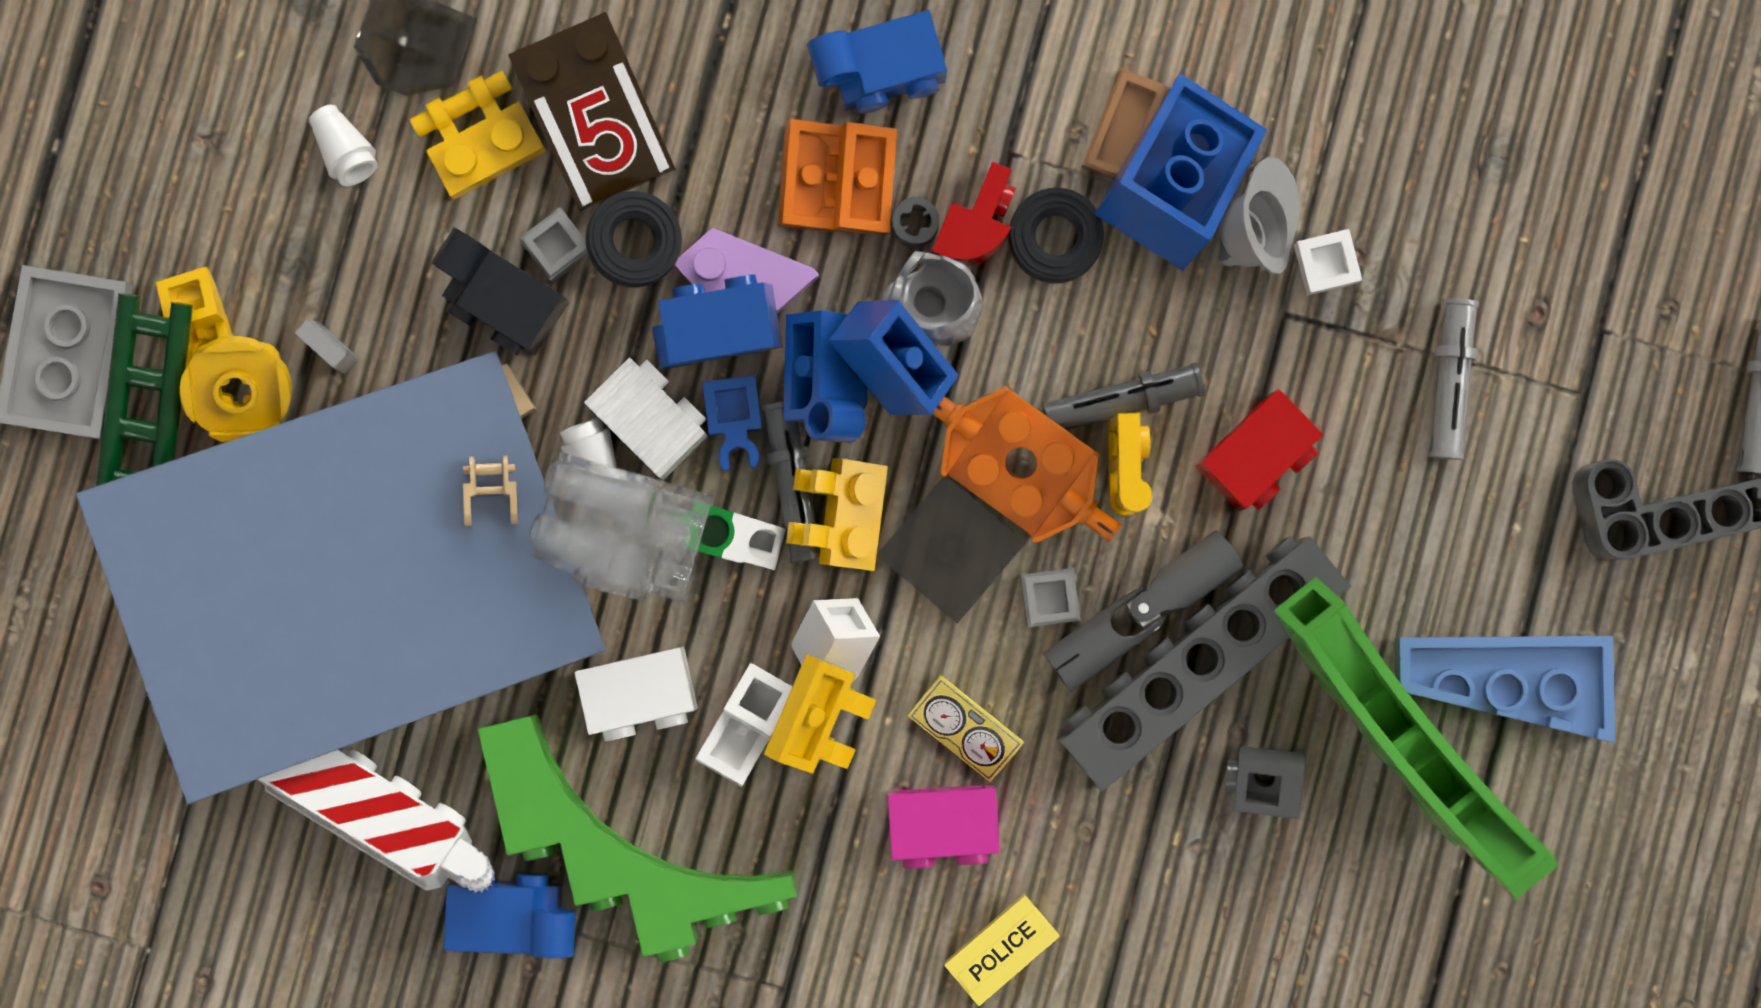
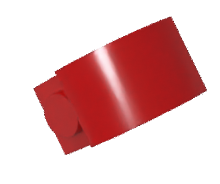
M992 161L973 209L970 210L952 202L931 254L955 259L969 267L988 260L999 251L1009 235L1011 226L994 220L993 217L994 214L1005 217L1016 188L1007 184L1012 169Z

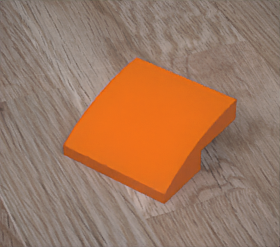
M789 119L785 122L777 226L861 234L890 233L897 129L846 122L841 126L797 119Z

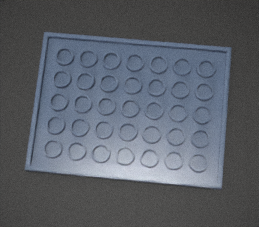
M497 351L76 493L187 804L197 802L606 651ZM503 455H507L508 464H515V472H508L509 482L516 481L518 524L511 525L510 498L505 497L504 494L476 495L475 498L471 499L472 526L465 527L463 483H470V474H463V466H470V456L474 457L475 464L502 463ZM503 474L476 475V487L503 486Z

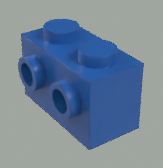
M899 300L857 302L828 340L889 415H931L959 377Z

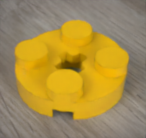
M243 336L221 337L199 347L186 367L180 381V399L186 415L193 423L196 421L201 428L209 431L208 436L224 443L278 425L287 413L292 398L290 373L287 366L280 359L277 349L269 343L259 342ZM231 378L241 379L243 384L249 385L251 392L245 393L243 402H234L231 393H223L221 387L228 385Z

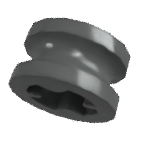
M910 197L903 200L895 208L892 216V230L896 239L910 248H920L929 244L935 238L939 228V214L935 206L929 200L921 197ZM913 209L923 211V220L929 218L931 222L930 228H921L918 236L907 234L908 225L901 227L900 224L901 217H910Z

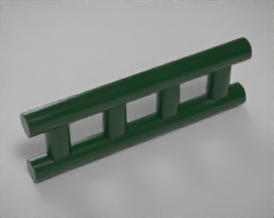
M118 293L96 486L137 473L120 470L124 439L154 443L152 467L175 460L181 411L180 381L186 369L193 311L192 304L171 302L168 318L139 313L141 296ZM136 334L167 339L163 370L133 365ZM130 386L160 391L157 423L126 418Z

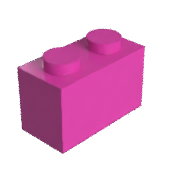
M993 784L888 791L892 860H903V868L935 866V857L956 856L957 865L984 864L989 862L988 854L1000 853L996 788Z

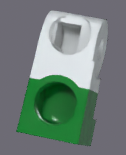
M693 500L690 504L679 547L730 561L745 562L775 570L786 529Z

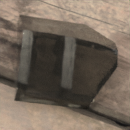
M369 0L353 47L376 85L408 96L455 86L477 18L433 0Z

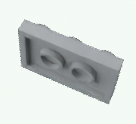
M22 265L0 385L1 424L102 439L118 293L132 294L133 284L125 281Z

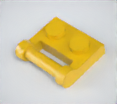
M1118 413L1107 422L1109 505L1117 515L1129 516L1135 512L1143 511L1152 501L1153 494L1150 486L1141 480V462H1143V459H1149L1150 430L1149 426H1140V413Z

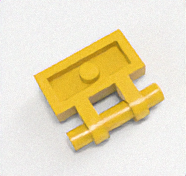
M503 70L486 79L480 75L467 82L469 88L444 101L439 97L425 104L427 110L409 119L419 138L437 128L439 129L444 141L427 149L426 152L453 200L546 152L522 104L518 101L501 110L496 102V97L513 89ZM480 106L486 119L459 132L453 120Z

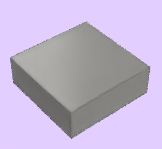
M561 207L519 238L520 242L552 283L588 257L585 238Z
M306 319L294 332L331 367L346 374L358 361L356 359L357 355L324 325L313 319Z
M1074 568L1020 575L1027 627L1081 621Z

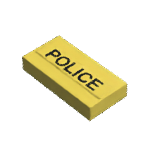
M1023 894L944 962V966L976 1004L980 1006L1056 941L1060 935L1030 899Z

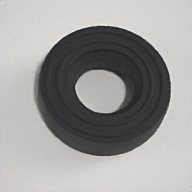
M1046 188L1031 194L1018 206L1010 222L1011 229L1008 240L1014 260L1025 273L1042 282L1058 284L1079 278L1094 265L1102 250L1104 229L1101 218L1094 215L1097 209L1086 197L1066 188ZM1049 216H1062L1068 219L1075 227L1077 235L1075 246L1064 255L1054 256L1047 254L1037 244L1035 237L1036 228L1043 219Z
M626 191L607 198L597 207L588 222L585 242L588 256L602 276L624 287H644L659 281L673 268L680 255L682 234L674 212L665 202L649 193ZM635 219L642 221L651 229L654 245L652 251L646 257L629 259L621 255L616 249L613 240L614 231L625 220Z

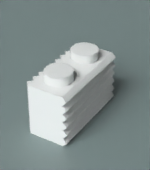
M629 357L584 403L660 479L665 480L708 437L699 427L706 418L685 397L676 404L662 390L669 381L647 359L638 366Z

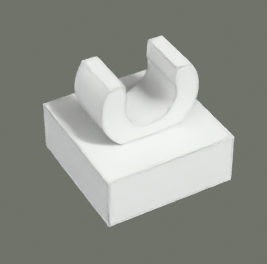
M1349 229L1297 241L1294 244L1307 296L1357 284L1362 281Z

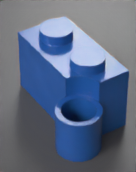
M930 10L849 33L846 31L826 33L813 38L807 43L818 85L826 87L838 84L845 111L857 108L860 114L874 112L888 105L887 99L907 93L909 99L923 98L939 91V84L946 83L947 68Z
M756 274L725 279L726 289L705 292L704 284L673 288V298L658 301L662 324L652 327L659 369L686 366L703 361L783 348L772 284L765 282L757 283Z
M820 310L786 314L783 421L805 423L808 435L815 440L852 443L861 437L865 427L864 409L868 401L867 387L828 341L848 315L844 313Z
M517 873L516 881L493 880L491 882L492 886H489L488 890L484 889L482 893L480 891L475 893L474 890L469 891L468 887L464 888L453 881L447 885L444 951L531 954V956L540 958L574 956L576 911L561 909L562 883H548L549 874Z

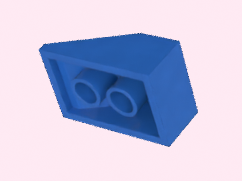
M1179 73L1141 137L1135 143L1118 174L1110 184L1094 215L1183 271L1210 242L1267 129Z

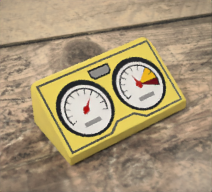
M941 674L907 715L989 782L994 779L1025 743Z

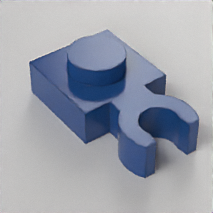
M756 376L702 382L709 435L725 434L726 442L719 451L721 468L725 472L731 471L730 455L736 449H745L749 453L751 468H757L760 463V454L755 444L748 438V431L763 430Z

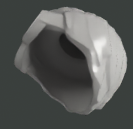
M915 251L907 260L897 279L890 283L883 293L882 299L899 300L935 346H951L970 337L975 331L983 307L982 296L975 277L965 264L942 255ZM919 263H925L920 270L912 272Z

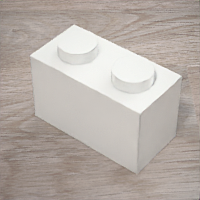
M684 647L575 671L588 735L602 732L604 742L636 735L634 724L655 720L657 730L688 723L686 712L698 709Z

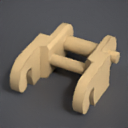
M503 455L502 463L475 464L474 457L470 456V466H463V474H470V483H463L465 527L472 526L471 499L475 498L476 495L504 494L505 497L510 498L511 525L518 524L516 481L509 482L508 472H515V464H508L507 455ZM503 474V486L476 487V475Z

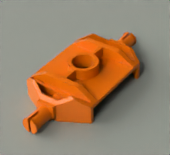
M1006 386L994 390L966 405L961 402L956 405L944 396L932 414L942 420L944 426L947 427L941 475L944 477L949 475L1033 536L1032 541L1034 543L1040 542L1077 523L1080 525L1085 524L1109 543L1122 526L1121 523H1118L1096 507L1098 502L1094 500L1100 454ZM1015 448L1030 450L1037 460L1036 470L1027 476L1014 474L1007 464L1009 452Z

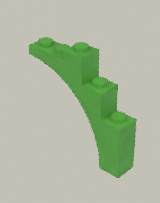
M1315 577L1273 610L1320 687L1352 717L1372 752L1404 782L1423 815L1455 847L1459 845L1515 900L1559 866L1553 853L1489 790L1422 712L1381 658L1344 601Z
M538 714L478 729L507 856L522 852L524 861L535 860L555 854L554 844L560 843L575 906L589 903L592 912L623 904L621 895L628 894L643 957L657 954L658 962H665L690 954L688 946L695 945L700 937L697 921L704 920L705 927L712 928L732 923L737 920L735 912L756 907L758 915L775 913L789 908L787 899L797 896L798 889L793 870L755 876L710 874L671 864L629 843L600 821L571 788L551 753Z

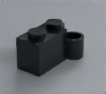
M455 227L431 262L432 265L452 277L451 282L442 294V297L451 302L445 311L472 328L478 320L493 328L495 332L490 339L518 356L522 348L536 356L569 304L561 294Z

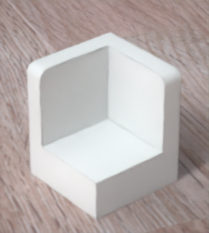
M858 598L813 600L792 641V649L801 665L806 654L856 674L855 680L858 678L880 635Z

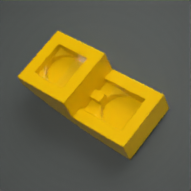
M206 266L156 282L164 317L169 318L171 302L193 305L186 367L196 350L202 345H206L217 338L233 336L210 270Z

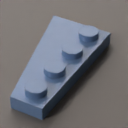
M1613 636L1395 638V677L1408 694L1615 743Z

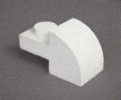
M750 663L695 761L742 787L772 736L792 686Z

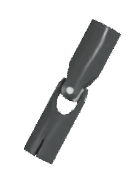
M1215 530L1161 568L1151 582L1149 589L1142 592L1143 588L1131 590L1043 652V655L1054 672L1058 673L1062 683L1071 692L1159 629L1165 620L1164 617L1161 618L1162 615L1188 609L1244 569V566L1228 541L1220 532ZM1123 605H1126L1130 612L1131 620L1143 629L1139 634L1124 637L1113 630L1110 620L1114 613Z

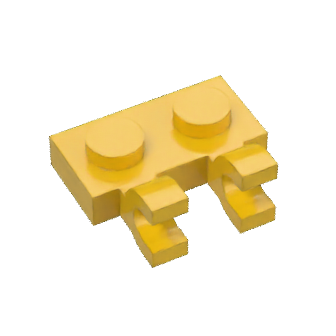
M832 458L831 472L812 469V471L796 469L793 490L827 495L824 525L789 522L786 543L820 548L819 564L875 571L888 466Z
M806 654L763 755L812 774L819 759L848 769L856 749L834 741L835 739L830 737V733L841 709L869 720L877 700L850 688L856 674Z

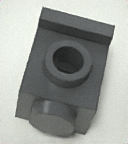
M1240 746L1239 761L1228 759L1225 791L1235 792L1234 812L1299 819L1305 750L1294 748V752ZM1255 773L1273 775V777L1268 780H1261L1256 777Z

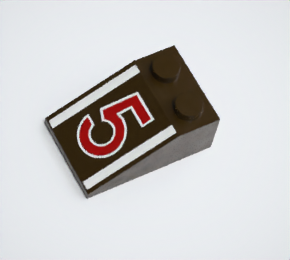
M606 12L508 54L528 102L579 211L601 203L615 194L626 192L676 170Z

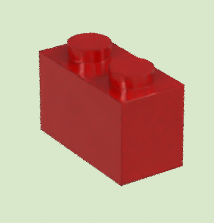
M1277 389L1261 401L1195 467L1238 511L1248 509L1251 505L1260 510L1281 490L1275 482L1289 468L1296 474L1319 453L1313 445L1324 434L1280 389Z

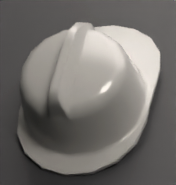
M1266 157L1258 162L1251 173L1245 193L1229 203L1219 223L1221 235L1219 260L1223 265H1239L1240 267L1247 268L1263 267L1271 274H1281L1287 268L1291 245L1299 221L1300 200L1293 175L1288 167L1278 158Z

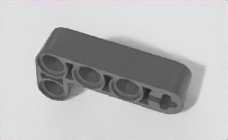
M1608 459L1586 464L1575 473L1572 481V492L1588 550L1595 557L1602 560L1633 559L1761 528V508H1753L1750 501L1751 499L1761 498V477L1643 505L1633 471L1622 461ZM1600 471L1605 472L1612 480L1613 488L1607 498L1601 497L1595 489L1594 480ZM1716 499H1720L1727 508V518L1722 525L1715 522L1712 517L1711 508ZM1665 510L1669 511L1676 520V530L1670 538L1662 533L1659 524L1660 517ZM1614 522L1618 523L1625 532V542L1619 550L1614 549L1610 545L1607 536L1609 527Z

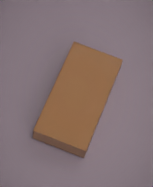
M1121 68L1081 168L1113 180L1170 87Z

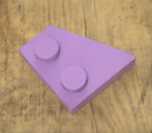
M715 228L709 230L685 251L675 263V267L691 285L704 284L705 292L726 289L725 279L756 274L757 283L765 282L772 284L777 314L819 278V274L812 267Z

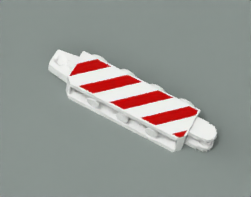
M350 749L347 755L339 750H335L258 779V781L263 783L268 794L426 891L442 887L447 878L464 888L468 887L469 891L474 890L475 893L477 891L482 893L484 889L488 890V887L492 886L491 882L495 880L493 877L495 873L488 861V857L484 856L483 852L479 853L478 849L471 845L472 840L466 828L463 827L466 822L463 816L445 804L439 803L434 809L419 800L422 793L412 784L398 776H394L390 782L376 774L374 771L377 769V765L354 749Z

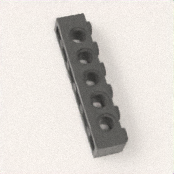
M1288 536L1265 555L1271 563L1255 576L1250 569L1238 576L1224 589L1229 594V597L1215 609L1209 603L1202 606L1184 622L1185 626L1189 629L1173 643L1168 637L1162 639L1143 655L1144 660L1148 663L1132 677L1127 671L1118 675L1101 690L1107 698L1091 711L1086 705L1081 706L1060 724L1065 732L1057 738L1058 741L1100 791L1103 792L1289 638V635L1273 611L1278 605L1269 596L1270 584L1276 577L1282 576L1288 579L1292 584L1293 594L1315 577L1338 597L1351 587L1310 536L1300 538L1296 542L1291 536ZM1237 610H1243L1248 613L1253 622L1250 635L1241 641L1234 639L1228 631L1229 617ZM1201 643L1210 650L1212 663L1206 672L1194 674L1187 666L1186 656L1191 647ZM1162 677L1171 687V698L1166 705L1160 708H1153L1145 699V688L1151 680ZM1114 712H1124L1131 724L1129 734L1121 741H1109L1103 731L1105 719Z

